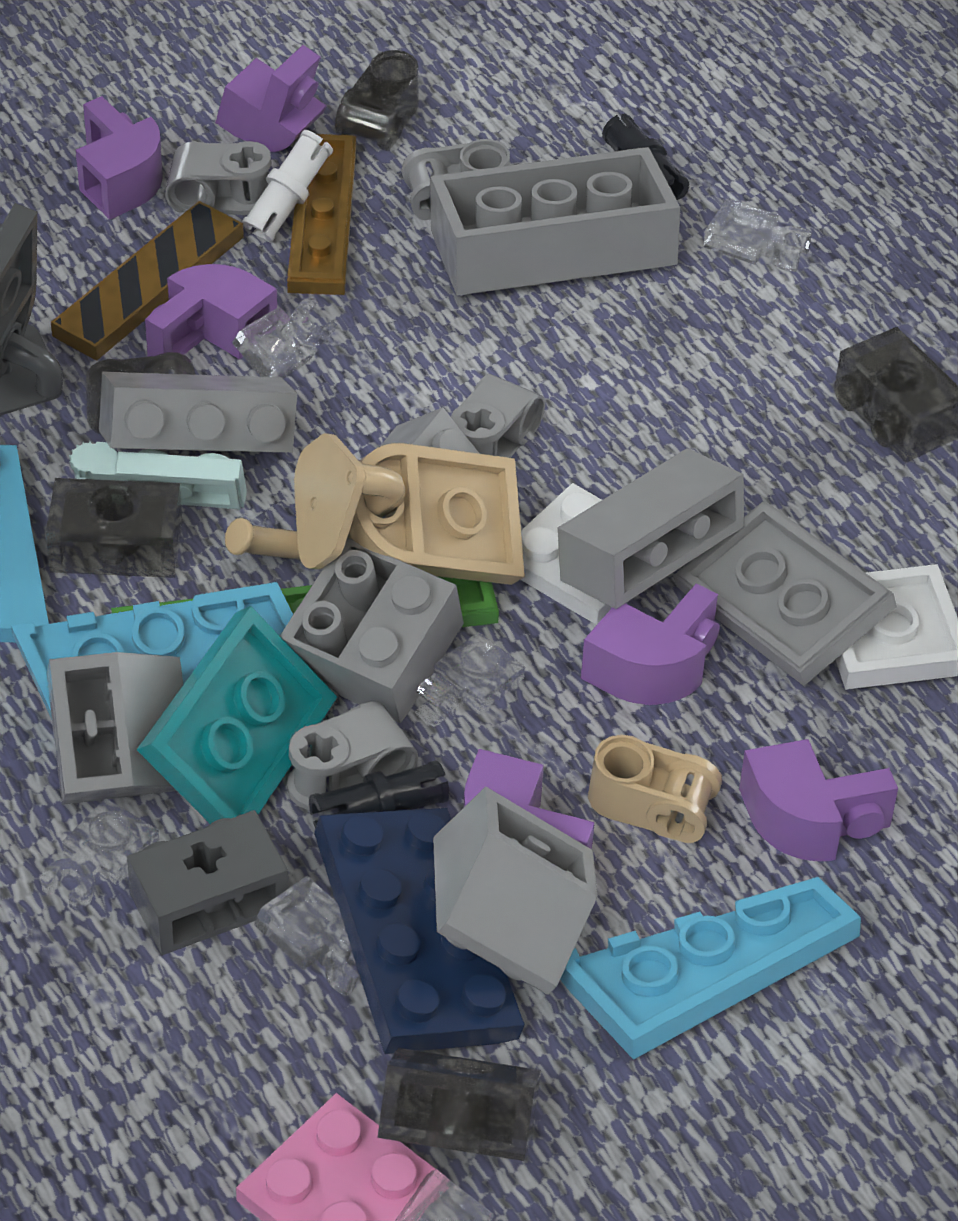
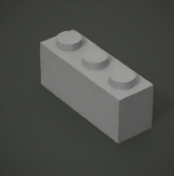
M102 372L99 432L110 448L293 453L297 392L282 377Z
M686 448L557 528L560 581L615 609L619 608L744 527V474Z

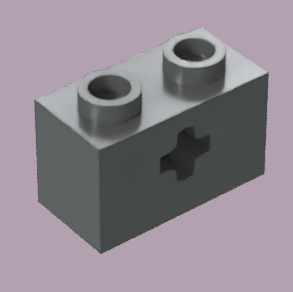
M255 810L233 818L216 820L206 828L169 841L152 843L142 851L127 856L130 895L161 956L289 909L288 869Z

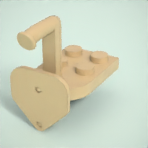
M323 433L303 449L297 461L294 476L297 531L254 526L245 518H237L230 523L225 533L226 548L234 555L250 553L298 559L309 569H322L337 559L343 552L347 538H350L368 550L393 557L434 576L510 585L525 577L514 458L406 443H391L376 448L358 461L336 435Z

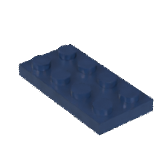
M447 808L320 815L314 831L384 1054L500 1044L518 1040L525 1026L508 976L498 966L468 949H460L454 946L437 932L433 837L451 820Z

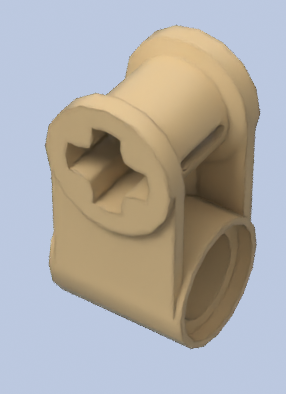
M610 736L601 741L595 750L588 800L591 807L598 814L608 819L648 829L666 838L684 843H694L700 840L705 833L707 817L704 813L709 800L716 797L720 791L722 775L715 765L700 756L675 752L646 743L633 736ZM689 774L694 776L691 786L685 784ZM678 812L684 814L681 823L675 821Z

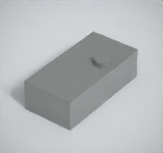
M649 147L430 176L431 232L456 296L678 265L680 206Z

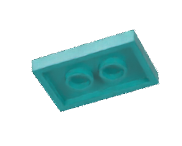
M249 606L233 615L139 745L137 751L209 824L219 819L233 818L253 810L259 814L292 765L289 758L290 739L295 732L303 727L321 723L337 699V696L254 608Z

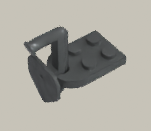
M14 203L3 224L0 223V416L54 400L62 394L63 374L59 362L47 351L39 331L28 324L37 287L38 212Z

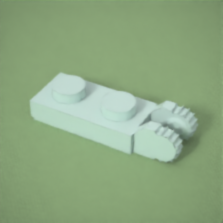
M91 441L76 445V448L72 449V455H69L70 466L75 474L76 487L79 489V492L84 493V496L90 495L92 497L97 495L98 498L238 510L241 507L244 508L247 489L242 461L239 459H229L224 455L207 453L199 457L169 455L155 449H145L138 453L117 452L114 448H110L107 442L92 444Z

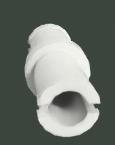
M303 130L299 140L280 168H273L267 175L266 181L268 186L247 217H244L242 220L243 226L247 230H251L252 227L256 228L252 234L272 243L276 233L295 205L305 202L309 196L307 187L327 157L333 152V148L328 142H324L322 146L319 145L323 138L309 130Z

